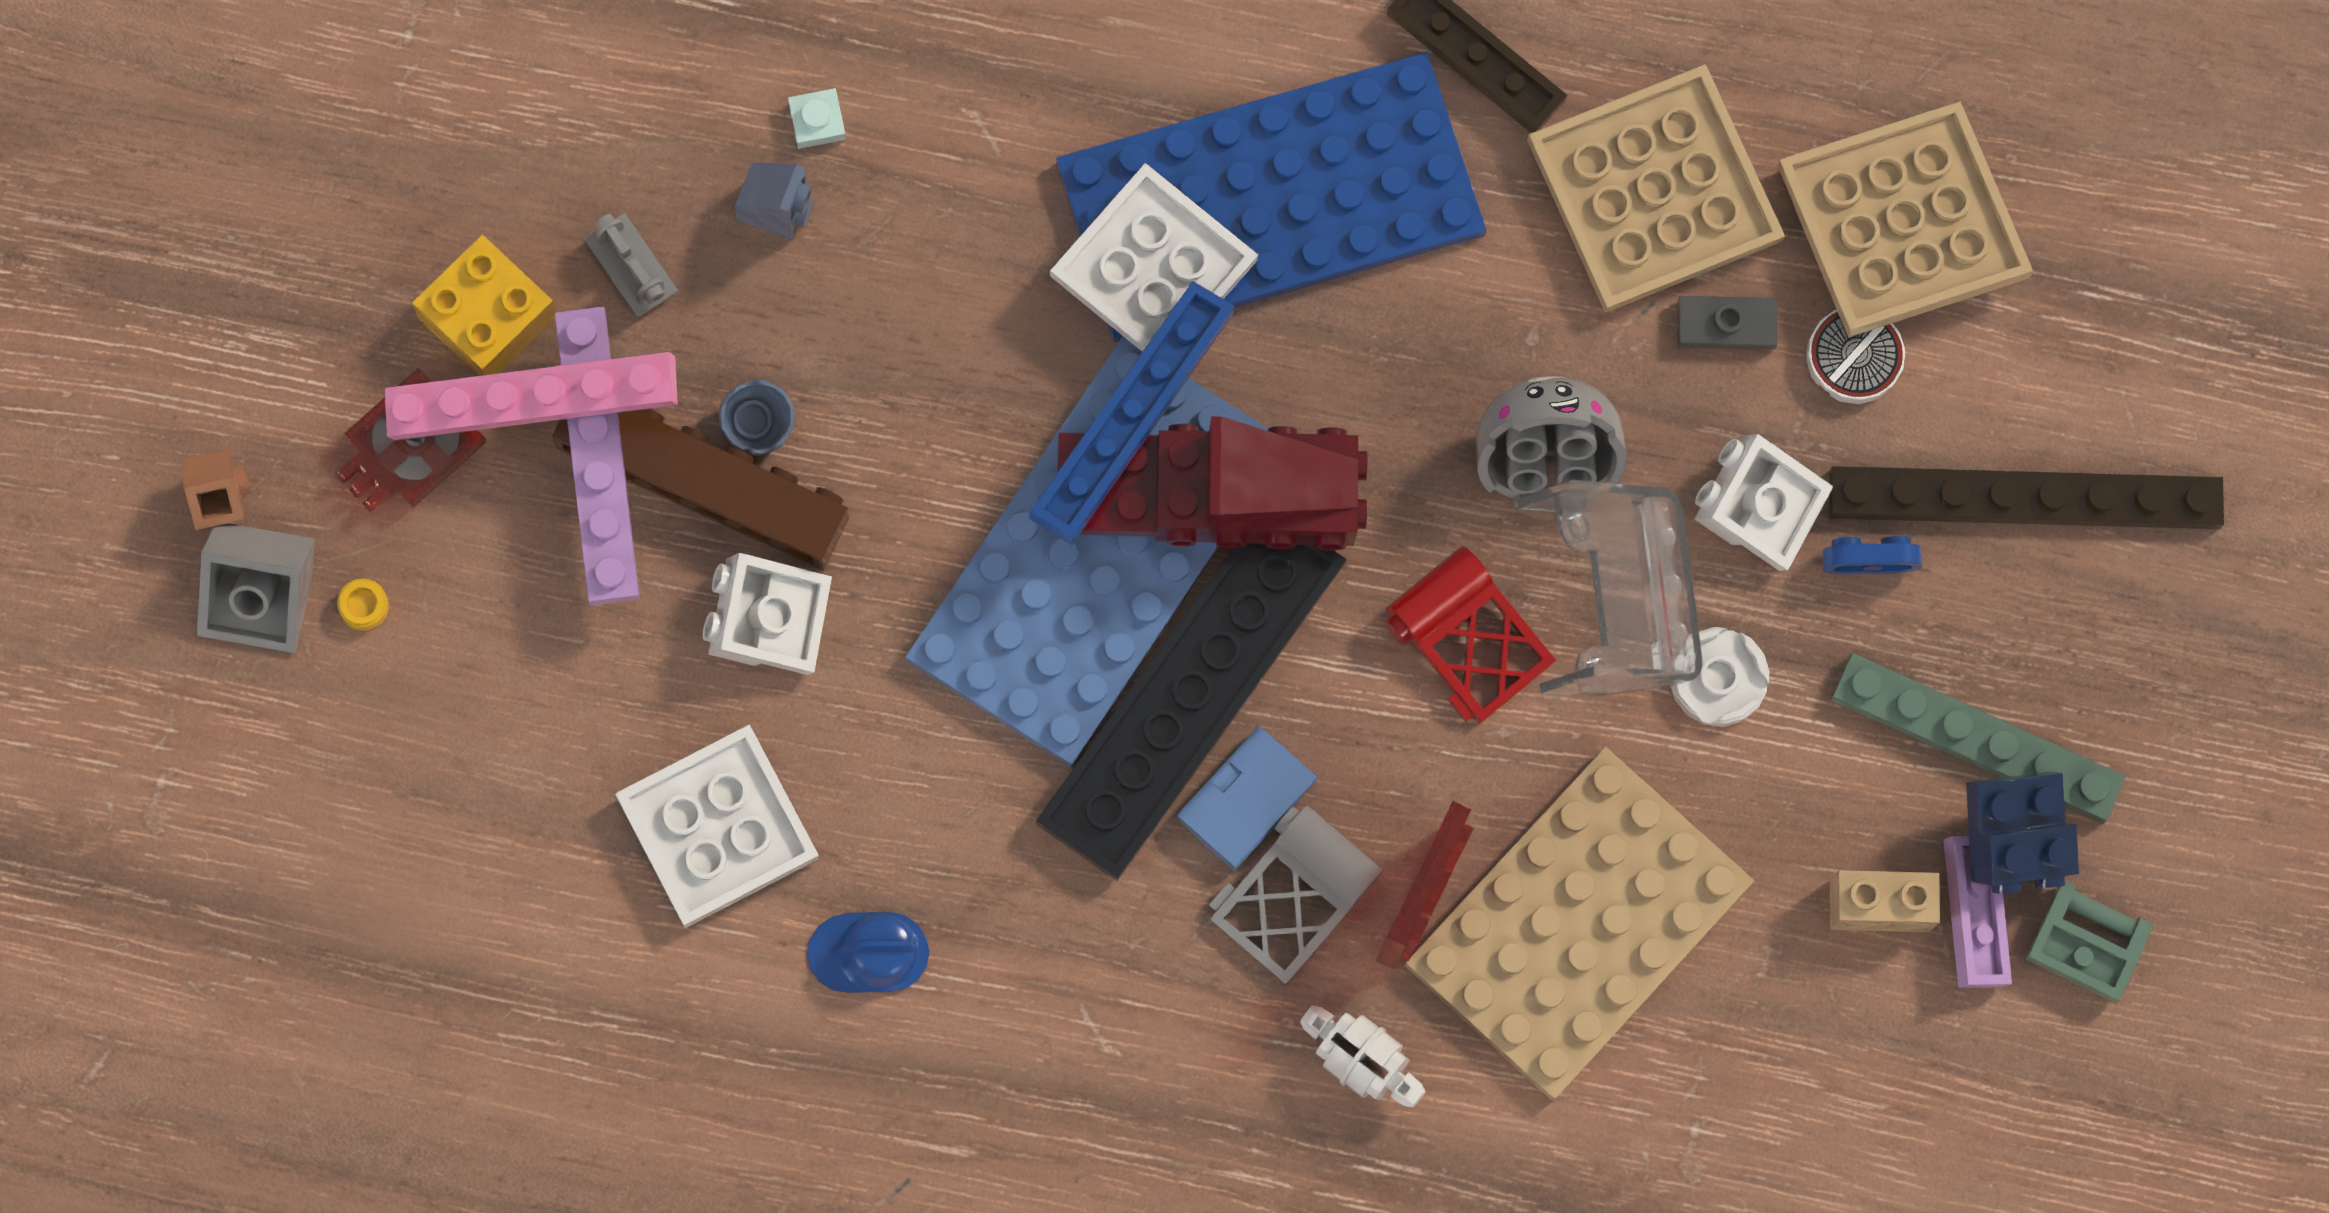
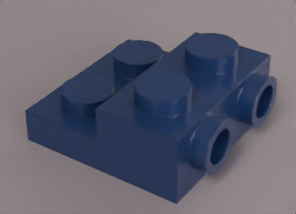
M2051 771L1966 782L1972 882L1991 885L1992 893L2008 894L2021 892L2022 882L2035 880V887L2040 888L2061 887L2065 885V876L2079 874L2076 824L2065 823L2063 773Z

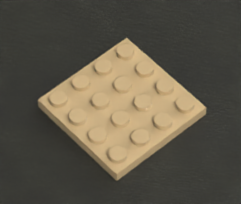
M1706 64L1528 135L1527 142L1605 313L1781 243L1785 238L1784 232Z
M1961 101L1779 160L1778 170L1848 338L2031 278L2033 269Z

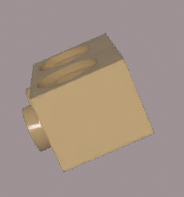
M1839 870L1830 879V930L1930 932L1940 923L1939 873Z

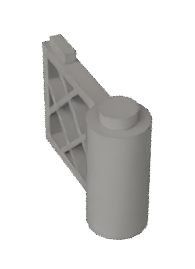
M1308 805L1301 811L1293 806L1275 826L1274 829L1281 835L1237 888L1228 882L1209 904L1216 911L1210 920L1286 985L1349 911L1369 891L1384 871ZM1276 858L1292 871L1294 892L1264 894L1263 873ZM1299 877L1314 890L1300 891ZM1257 881L1258 895L1244 896ZM1322 896L1337 909L1324 925L1302 927L1300 898ZM1294 898L1297 927L1267 930L1265 900ZM1259 901L1261 930L1240 932L1225 919L1239 902ZM1317 932L1304 947L1303 933ZM1297 934L1299 954L1286 970L1269 957L1268 936ZM1262 936L1263 951L1247 937Z

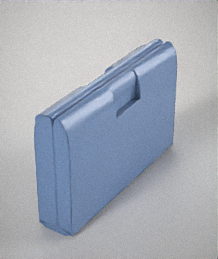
M1258 726L1176 815V819L1232 871H1235L1275 828L1283 816L1317 782L1318 778L1267 731Z

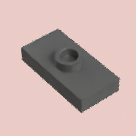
M1679 296L1678 347L1775 350L1777 347V298Z

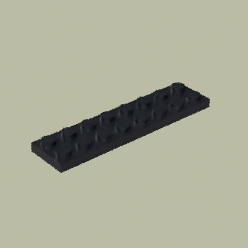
M1246 544V546L1241 548H1233L1037 818L1036 825L1118 882L1346 564L1347 559L1336 551L1317 549L1316 545H1296L1292 549H1271L1266 547V544Z

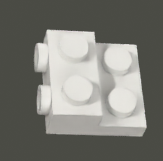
M1759 434L1740 436L1738 440L1733 438L1723 447L1719 454L1718 462L1723 465V468L1715 481L1710 480L1705 483L1696 496L1695 504L1700 509L1694 519L1729 544L1744 546L1778 571L1788 570L1833 486Z
M737 553L727 558L725 564L720 563L717 566L712 581V591L720 595L717 611H711L708 614L703 628V640L710 642L708 655L752 666L765 664L805 675L814 673L832 576L742 553Z

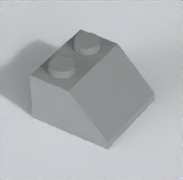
M230 523L214 526L201 553L197 636L295 653L298 647L312 582L315 539Z

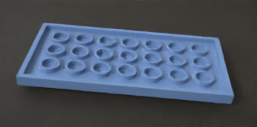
M1124 336L1120 339L905 657L906 662L1071 768L1219 548L1216 543L1196 542V545L1190 547H1174L1167 545L1164 541H1155V537L1079 535L1071 545L1030 520V511L1058 473L1059 433H1086L1141 355L1142 351ZM1188 378L1149 435H1158L1159 430H1168V427L1173 424H1192L1198 427V431H1209L1211 416L1225 417L1268 431V428Z

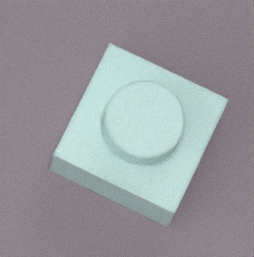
M836 88L788 97L798 149L846 140Z

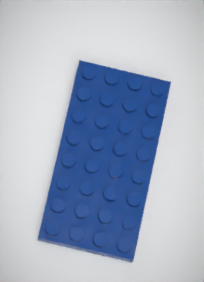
M1428 52L1056 158V164L1079 237L1146 163L1257 253L1258 261L1224 298V300L1233 304L1234 308L1485 236L1487 231ZM1107 323L1113 343L1120 341L1123 336Z

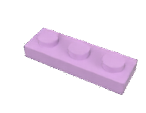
M1969 836L1946 838L1943 842L1958 988H1992L2011 985L2012 977L2003 894L1992 893L1991 885L1972 882Z

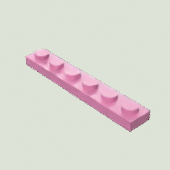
M670 352L388 387L385 388L387 437L393 440L678 405L675 356Z

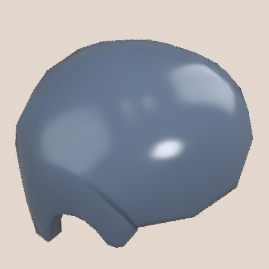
M757 379L734 387L726 394V398L722 401L719 408V428L730 446L738 448L749 455L767 454L780 448L786 442L795 426L794 406L785 390L766 380Z

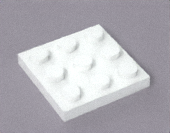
M1145 163L1050 270V277L1143 352L1192 281L1224 299L1258 261V254Z
M750 724L615 793L684 928L703 920L819 859L813 843Z

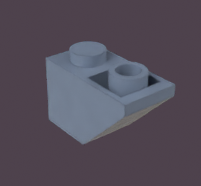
M752 163L735 205L737 221L792 240L797 226L801 228L806 227L814 205V201L810 200L812 186L807 184L806 167L798 164Z

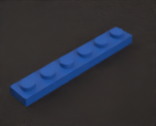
M1191 282L1030 511V520L1071 545L1075 542L1233 316L1235 307L1233 304L1196 282Z

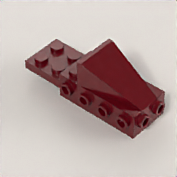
M1211 416L1209 431H1198V427L1192 424H1173L1168 427V430H1159L1158 435H1149L1079 535L1155 537V541H1164L1167 545L1174 547H1190L1196 545V542L1216 543L1217 546L1223 548H1241L1246 546V544H1266V547L1271 549H1292L1296 545H1316V548L1320 550H1342L1346 546H1354L1358 529H1366L1367 499H1358V480H1367V451H1358V435H1347V430L1335 427L1318 429L1317 434H1297V429L1293 427L1276 426L1268 428V431L1220 416ZM1059 433L1058 471L1085 433Z

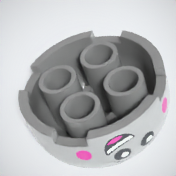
M1547 376L1529 379L1511 386L1491 402L1485 410L1477 430L1476 453L1480 481L1489 493L1495 489L1499 493L1513 498L1514 507L1534 511H1558L1588 504L1591 502L1592 493L1597 492L1609 483L1616 486L1626 469L1627 457L1624 428L1617 410L1599 390L1579 380ZM1555 455L1559 486L1543 489L1547 484L1545 456Z

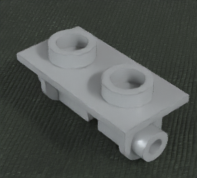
M626 213L621 214L615 219L611 214L604 215L594 224L598 230L584 238V241L637 318L679 292Z

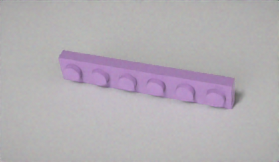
M604 306L555 313L561 366L611 359ZM618 413L567 419L589 604L594 606L640 600Z

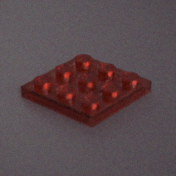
M1452 801L1376 959L1377 962L1394 969L1400 957L1410 961L1430 920L1429 917L1421 913L1431 917L1474 827L1465 823L1471 809Z

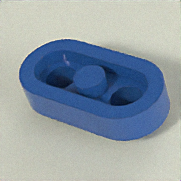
M1908 536L1885 537L1881 539V544H1862L1861 538L1840 537L1832 540L1831 547L1822 550L1823 571L1829 574H1895L1912 572L1922 568L1921 546L1911 544V538Z

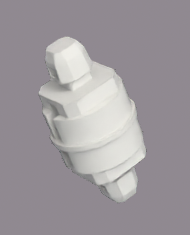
M1312 1005L1308 1009L1300 1023L1303 1029L1315 1040L1318 1041L1320 1038L1324 1040L1317 1049L1316 1054L1325 1060L1323 1068L1339 1079L1342 1086L1347 1085L1362 1098L1369 1094L1376 1100H1381L1390 1090L1393 1092L1390 1097L1403 1106L1414 1108L1426 1092L1423 1084L1411 1073H1407L1406 1076L1402 1074L1410 1059L1401 1053L1403 1045L1388 1035L1385 1028H1379L1363 1015L1356 1019L1351 1014L1345 1013L1336 1023L1334 1022L1336 1016L1324 1008ZM1341 1036L1360 1049L1356 1055L1337 1042ZM1370 1058L1389 1071L1385 1078L1366 1064Z

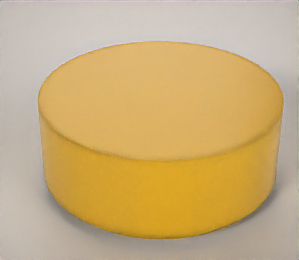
M361 578L350 581L341 589L337 599V608L343 621L349 627L360 631H367L378 627L385 620L389 611V601L385 591L378 583L370 579Z

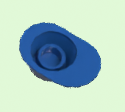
M863 912L833 916L819 925L810 938L807 956L810 969L818 981L833 991L846 993L892 992L906 989L918 981L927 967L930 951L926 935L919 925L907 916L892 912Z

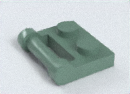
M2065 881L2064 886L2056 888L2025 960L2116 1004L2124 993L2154 923L2142 917L2134 920L2075 891L2076 885ZM2069 909L2126 937L2125 947L2122 948L2064 920L2063 916L2066 910Z

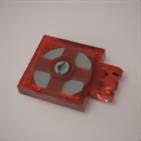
M417 368L398 386L428 383L431 381ZM384 397L344 433L347 440L359 453L337 472L336 477L345 484L360 472L362 476L352 484L349 491L358 498L372 486L376 489L363 502V506L369 512L378 508L395 491L414 508L486 443V439L478 430L393 440L387 437Z

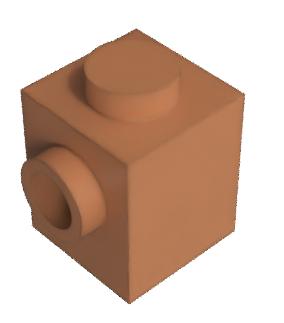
M231 449L181 459L183 486L195 531L245 520L243 496L251 494L245 466L235 467Z

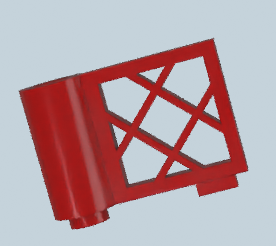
M1464 546L1459 547L1386 607L1389 618L1384 623L1389 632L1402 645L1409 641L1417 647L1453 691V694L1447 700L1465 722L1474 717L1479 724L1482 723L1557 661L1495 586L1489 572L1481 561ZM1489 600L1494 603L1503 615L1502 634L1475 631L1477 610ZM1468 618L1467 630L1455 629ZM1510 624L1520 636L1509 635ZM1446 635L1466 637L1464 665L1445 663L1433 646ZM1474 638L1501 641L1499 669L1472 666ZM1509 642L1527 644L1540 661L1527 672L1506 670ZM1453 671L1463 672V683ZM1471 673L1498 676L1496 697L1483 708L1470 693ZM1506 677L1518 678L1505 689Z

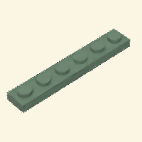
M1855 653L1850 655L1830 700L2000 778L2051 771L2063 773L2064 806L2102 824L2107 821L2126 777Z

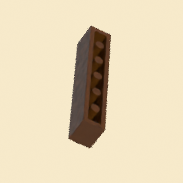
M652 409L618 412L626 481L824 571L849 520L848 507L842 505L844 500L839 495L821 487H817L815 492L797 484L799 479L795 475L784 469L772 467L769 472L752 464L754 458L738 448L727 446L724 451L708 444L709 438L694 428L682 426L681 430L675 429L663 423L665 418ZM562 419L559 421L552 438L556 449L571 455L567 419Z

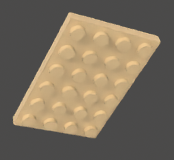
M1605 747L1408 959L1404 966L1554 1102L1755 880L1612 751Z

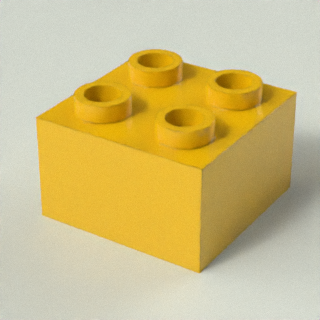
M483 234L412 302L417 318L478 376L499 374L555 319L556 313L553 300Z

